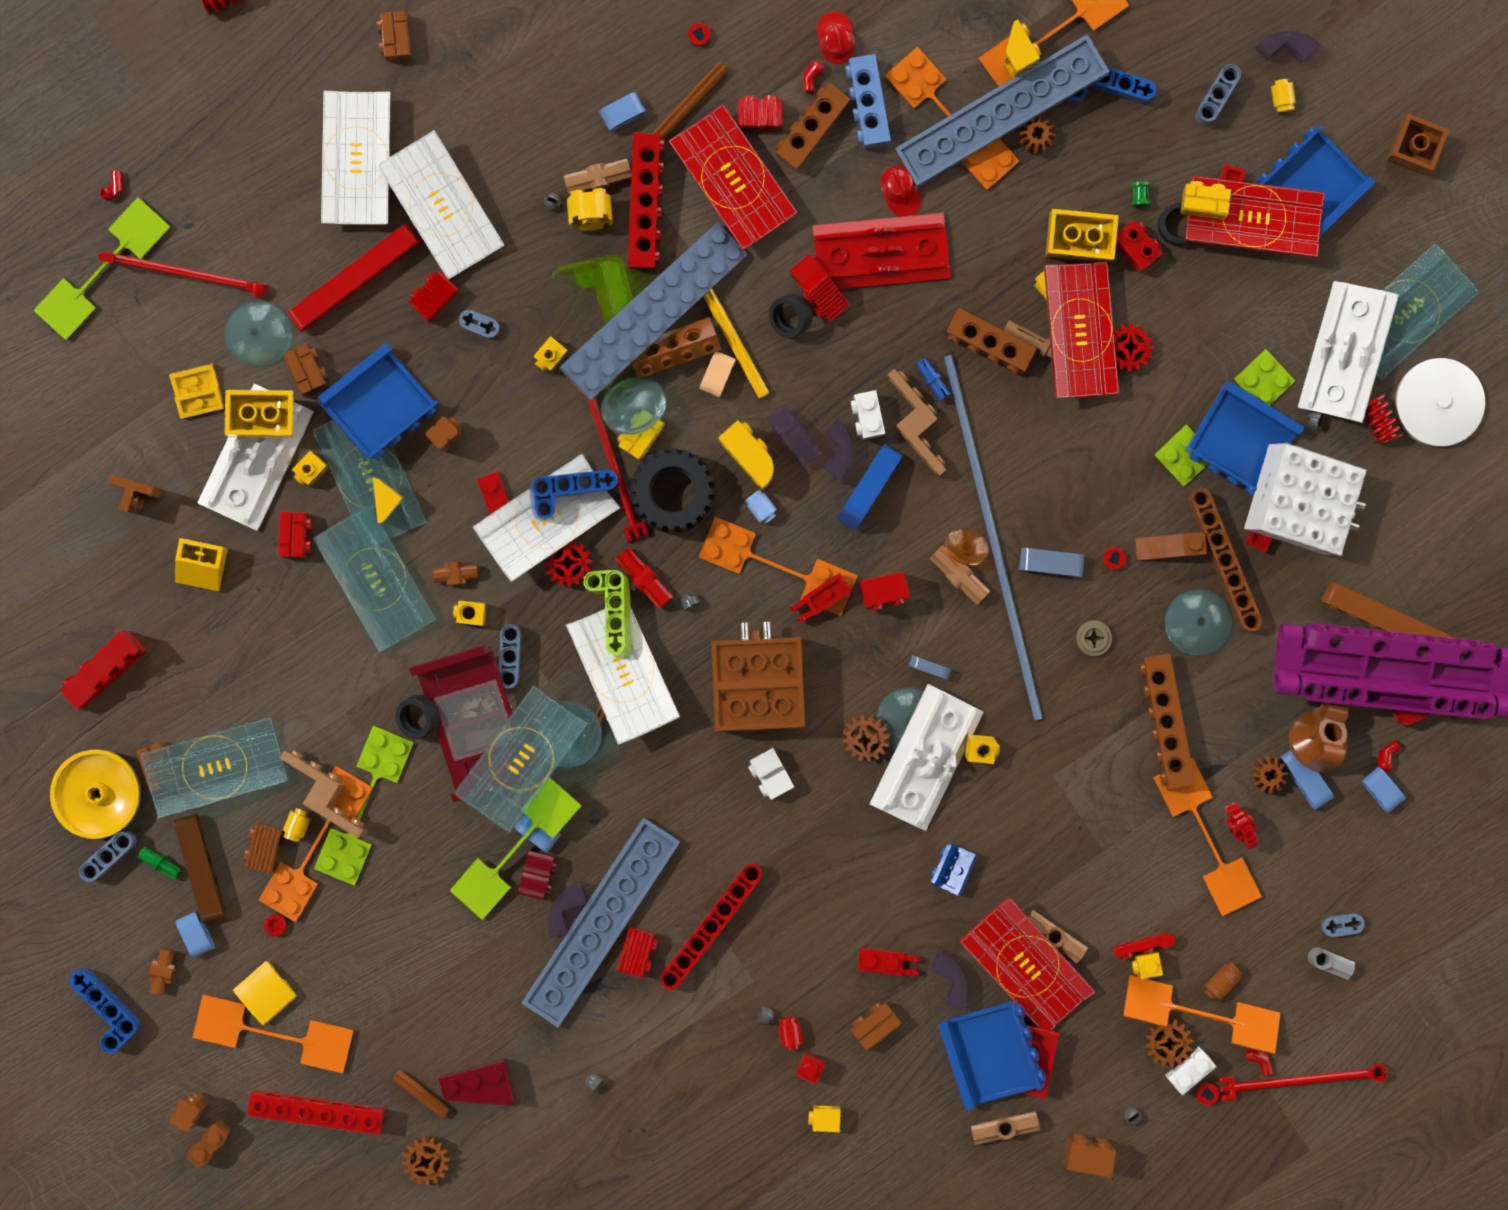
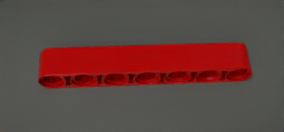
M408 223L401 226L294 306L287 313V316L299 332L307 330L414 250L422 241Z
M749 863L743 867L663 971L660 977L663 988L673 990L680 985L760 881L762 871L759 865ZM748 868L757 869V878H747L746 870ZM734 886H742L745 890L744 895L741 897L734 896L732 893ZM722 903L729 904L731 906L730 913L721 914L718 909L719 905ZM707 921H715L718 926L717 930L714 932L707 931L705 928ZM695 938L702 939L704 942L703 948L699 950L694 949L691 945L692 940ZM687 956L690 959V965L687 967L680 966L678 958ZM669 973L674 974L677 978L676 983L672 985L667 984L664 980L665 975Z

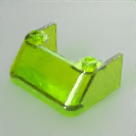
M616 255L560 266L551 274L552 279L574 274L575 281L579 287L584 289L595 287L605 325L633 300L624 262Z

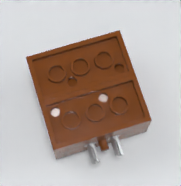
M765 621L763 622V639H760V631H752V640H749L747 622H745L746 638H744L743 622L741 623V640L711 641L715 731L805 727L801 637L771 639V624L769 621H767L768 637H766Z

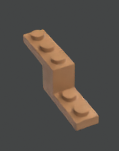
M893 369L887 374V378L915 409L898 423L895 428L939 477L946 471L944 468L946 463L938 454L934 456L930 452L932 447L924 438L921 440L918 438L920 434L936 422L937 418L935 415H937V412L930 404L926 406L922 402L921 398L923 396L915 387L913 389L910 388L906 383L908 378L902 371L897 372Z
M294 749L292 752L283 751L280 759L316 780L303 804L357 838H364L368 830L363 828V822L356 818L350 820L344 816L346 814L345 811L336 806L332 808L345 786L339 782L341 778L332 772L326 774L321 770L323 768L321 765L314 761L310 763L303 759L304 755Z

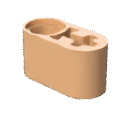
M718 351L714 352L699 389L720 398L736 359Z

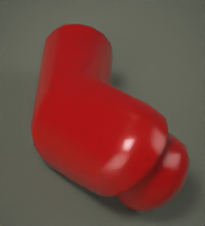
M111 171V184L100 190V197L102 199L112 201L122 192V171Z
M1396 740L1378 752L1377 765L1385 773L1392 769V755L1401 750Z
M1248 1049L1246 1051V1059L1260 1064L1263 1076L1273 1074L1270 1058L1266 1052L1255 1049Z

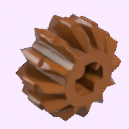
M1038 116L1035 122L1032 119L1028 124L1021 126L1024 131H1019L1018 136L1024 138L1019 143L1020 145L1028 144L1025 151L1028 152L1033 147L1034 154L1038 153L1039 148L1045 153L1047 151L1046 146H1053V142L1050 139L1056 138V134L1051 133L1055 127L1054 125L1046 126L1049 119L1046 118L1042 123L1040 122L1041 117ZM1034 131H1037V133L1040 132L1042 134L1040 139H1037V137L1034 138L1032 136Z
M1265 756V763L1263 760L1257 759L1259 767L1251 766V769L1255 770L1256 774H1250V778H1257L1252 785L1254 787L1260 785V792H1264L1267 788L1268 793L1273 794V786L1277 791H1280L1281 786L1279 783L1287 784V781L1282 779V776H1287L1288 772L1281 771L1286 765L1285 763L1278 765L1279 758L1275 757L1271 762L1270 756ZM1272 770L1273 772H1271V774H1274L1273 778H1268L1266 780L1265 778H1267V776H1265V772H1270Z

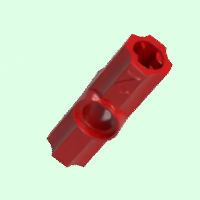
M629 547L615 559L617 564L630 576L629 579L642 593L644 592L658 609L663 607L673 597L666 587L659 582V578L647 564H643Z

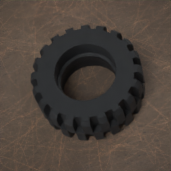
M677 448L661 449L654 454L648 455L638 465L630 486L631 500L640 518L650 527L664 533L677 534L694 529L695 526L700 525L706 516L709 515L715 499V484L708 466L697 455ZM670 470L686 474L694 487V495L690 504L676 512H669L660 508L655 503L652 495V487L656 478Z

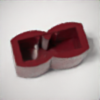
M531 849L528 851L517 894L544 900L545 895L550 896L553 883H549L551 874L555 875L558 866L554 855Z

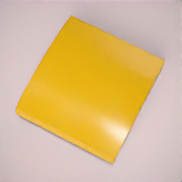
M213 363L169 375L181 419L224 408Z
M265 961L233 990L246 1008L263 1026L298 997L286 980L280 977L268 961Z

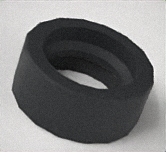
M1180 202L1169 205L1158 219L1157 228L1161 238L1172 246H1183L1191 242L1185 241V236L1175 237L1171 235L1166 226L1167 219L1172 213L1181 212L1182 203Z
M786 294L771 304L769 308L770 324L780 336L786 338L796 337L809 329L812 323L811 307L800 295ZM784 304H790L796 310L799 318L796 328L791 327L785 321L782 313Z
M414 695L400 702L396 709L395 717L400 731L412 739H421L429 735L439 725V710L436 704L427 696ZM413 704L422 709L425 714L426 725L423 729L415 726L410 719L409 710Z

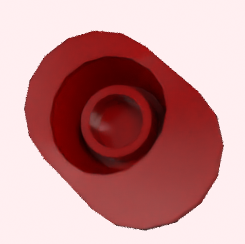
M839 12L824 14L817 24V35L821 53L828 62L833 64L847 62L855 51L851 23L844 14Z
M897 165L885 170L881 176L880 184L889 209L900 217L912 216L921 206L922 198L919 187L916 186L906 167Z

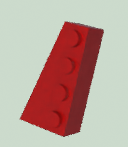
M120 631L105 646L99 649L90 661L88 660L82 664L74 676H69L62 683L63 687L59 691L76 710H82L148 650L131 631Z

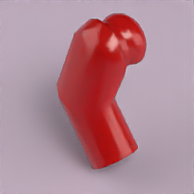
M811 62L803 72L805 93L815 91L814 78L825 70L822 62Z

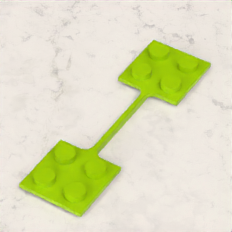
M137 197L108 229L120 241V246L113 253L119 254L123 249L127 248L142 259L167 232L170 226ZM104 262L80 289H75L63 278L33 311L67 340L96 309L85 298L84 291L110 263Z
M1267 349L1234 378L1244 391L1269 406L1295 382ZM1187 425L1154 454L1183 487L1207 466L1202 461L1200 464L1194 462L1189 458L1190 454L1185 452L1186 447L1195 434Z
M373 726L356 767L372 774L373 780L370 786L373 788L378 778H385L398 783L414 742ZM372 791L370 792L368 798L366 799L364 805L362 806L358 814L357 819L359 821L363 815V812L365 810V807L367 805V802L370 798ZM330 828L314 869L355 886L372 844L358 839L351 833H343Z
M549 776L544 780L543 785L539 786L540 789H537L520 808L532 820V827L494 869L489 868L477 858L450 890L482 920L511 888L500 878L499 869L535 828H541L551 838H554L582 806Z

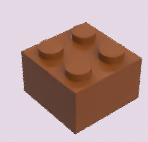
M1407 114L1401 120L1386 160L1429 175L1435 169L1449 129Z
M1073 1134V1137L1067 1136L1062 1161L1067 1170L1112 1178L1116 1150L1108 1143L1107 1139L1096 1137L1095 1141L1086 1139L1087 1136L1081 1134Z

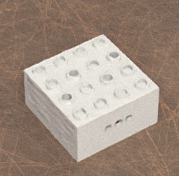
M1286 443L1269 444L1257 483V491L1254 493L1244 529L1323 555L1341 556L1348 531L1357 532L1359 530L1357 529L1359 524L1351 522L1355 517L1354 510L1355 508L1364 510L1365 508L1361 506H1366L1365 503L1357 501L1366 470Z

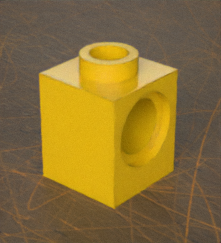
M458 601V605H454L453 618H456V623L485 626L487 604ZM467 607H472L475 610V616L468 620L464 616V610Z
M967 734L964 754L967 761L994 764L995 757L999 756L1000 746L995 738ZM981 746H988L986 752L978 753V749Z
M813 1105V1111H809L808 1125H812L813 1131L840 1132V1106Z

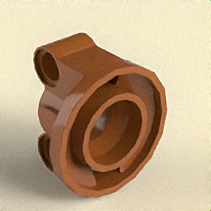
M1323 702L1314 711L1298 717L1291 725L1289 745L1294 757L1304 767L1314 772H1327L1342 764L1348 750L1347 730L1344 726L1349 713L1348 706Z

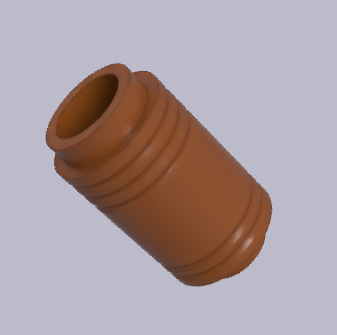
M1231 962L1224 964L1204 985L1206 989L1204 993L1212 1001L1216 999L1221 1001L1241 980L1243 973Z

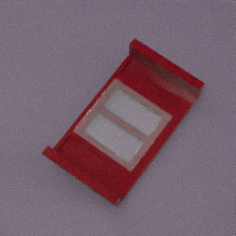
M485 645L409 668L411 676H418L424 696L429 697L439 710L440 720L436 733L456 790L451 794L453 803L529 780L528 775L532 772L529 760L519 754L520 751L524 754L526 751L521 743L522 740L514 716H512L513 713L491 646L485 647ZM516 758L517 760L522 762L524 766L521 767L519 764L517 765V763L513 760ZM508 766H512L513 768H515L517 771H519V774L512 772V770H510Z

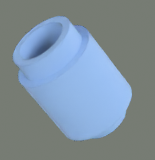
M760 490L745 500L748 503L747 507L759 523L762 521L768 523L776 517L774 513L777 510L767 495L765 493L762 494Z

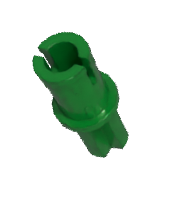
M146 846L137 857L153 867L154 871L158 870L172 880H175L181 872V869L167 861L164 855L159 856Z

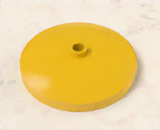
M87 750L68 758L56 771L50 788L51 806L58 821L71 833L90 839L105 838L123 830L135 817L141 799L140 783L132 766L121 756L106 750ZM97 789L100 790V798L95 795Z

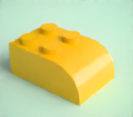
M1052 209L1049 214L1045 257L1094 262L1113 261L1115 258L1119 215Z
M226 390L225 435L229 438L293 437L294 391Z
M738 420L718 437V441L763 491L769 485L773 476V462L766 452L768 447L760 438L755 440L752 436L753 430L745 421L741 424Z

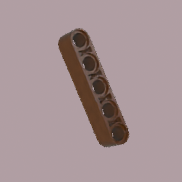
M195 813L175 819V830L202 922L205 924L226 918L224 901L198 814Z

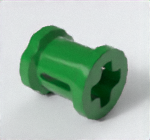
M1150 182L1130 183V187L1133 188L1132 206L1151 205L1148 194Z

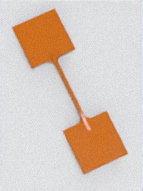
M1071 0L1077 8V13L1035 43L1038 46L1078 17L1084 18L1094 31L1127 8L1129 4L1126 0ZM1009 37L978 58L998 87L1013 79L1003 62Z
M918 46L885 75L913 108L924 99L931 98L947 117L951 115L934 95V91L947 79ZM999 139L961 162L982 186L988 190L1020 160Z
M718 517L714 518L699 555L701 559L738 574L742 569L744 561L752 557L801 577L806 582L801 599L838 573H841L851 590L858 577L856 574L819 559L816 560L812 572L809 575H803L759 557L750 550L756 533ZM850 593L825 610L841 616Z
M1191 758L1196 785L1166 790V786L1161 784L1160 774L1153 778L1172 817L1187 810L1194 813L1218 861V868L1202 877L1221 915L1224 916L1262 896L1242 857L1228 864L1221 861L1197 812L1199 804L1213 797L1194 759ZM1180 764L1171 768L1170 770L1172 772L1179 771Z
M335 766L332 773L341 778L339 782L345 786L332 808L336 806L346 812L344 816L352 820V818L357 817L373 787ZM330 820L326 821L301 867L293 869L280 862L259 898V901L294 922H297L318 885V883L304 875V869L331 823Z
M1132 975L1129 976L1124 1017L1167 1027L1169 1012L1177 1010L1228 1023L1233 1028L1231 1044L1275 1054L1280 1020L1279 1012L1237 1002L1235 1017L1230 1019L1174 1005L1171 1001L1172 985L1140 979Z
M202 995L192 1038L236 1048L239 1033L242 1030H249L301 1043L303 1045V1053L300 1064L344 1073L354 1030L310 1020L306 1037L296 1038L246 1026L243 1023L246 1008L244 1004Z

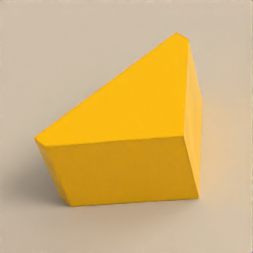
M377 478L373 479L378 523H384L404 497L382 479Z

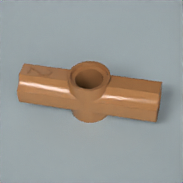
M623 159L609 164L599 163L591 165L586 170L565 175L564 180L568 194L571 195L570 192L574 190L586 191L606 188L612 183L630 179L632 174L628 159Z
M943 545L929 558L945 574L948 581L958 590L961 589L976 605L990 592L974 576V572L961 560H957Z
M1033 909L1028 913L1027 917L1048 940L1052 931H1059V940L1051 942L1059 952L1075 963L1082 959L1088 947Z
M1036 1111L1009 1117L1001 1116L996 1120L970 1125L975 1145L1000 1139L1006 1140L1013 1136L1040 1130ZM1009 1123L1011 1125L1010 1130L1007 1133L1000 1132L1001 1124Z

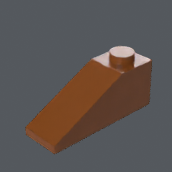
M1205 532L1135 538L1137 561L1207 554Z

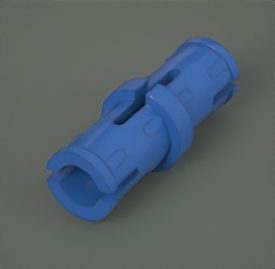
M927 357L915 364L926 380L924 383L926 386H930L939 402L951 394L940 379V373H936Z

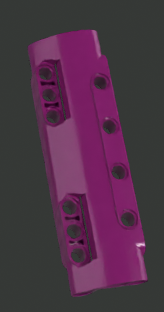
M1307 623L1305 626L1280 624L1273 675L1274 692L1276 694L1303 696L1306 700L1471 718L1487 719L1491 716L1508 718V648L1498 647L1496 644L1486 641L1318 623ZM1339 637L1337 641L1331 642L1333 638ZM1382 641L1380 646L1374 647L1377 642ZM1425 646L1422 651H1418L1420 647ZM1468 651L1466 655L1461 656L1463 652ZM1301 671L1315 672V673H1325V674H1334V675H1344V676H1353V677H1358V678H1349V677H1340V676H1330V675H1321V674L1302 673ZM1313 684L1312 688L1306 689L1308 685ZM1431 685L1457 687V688H1467V689H1476V690H1486L1487 692L1472 691V690H1463V689H1453V688H1444V687H1434V686H1431ZM1335 687L1334 690L1327 692L1329 688ZM1357 689L1354 693L1349 694L1351 690ZM1443 698L1441 702L1436 703L1438 699ZM1465 700L1461 705H1458L1460 701Z

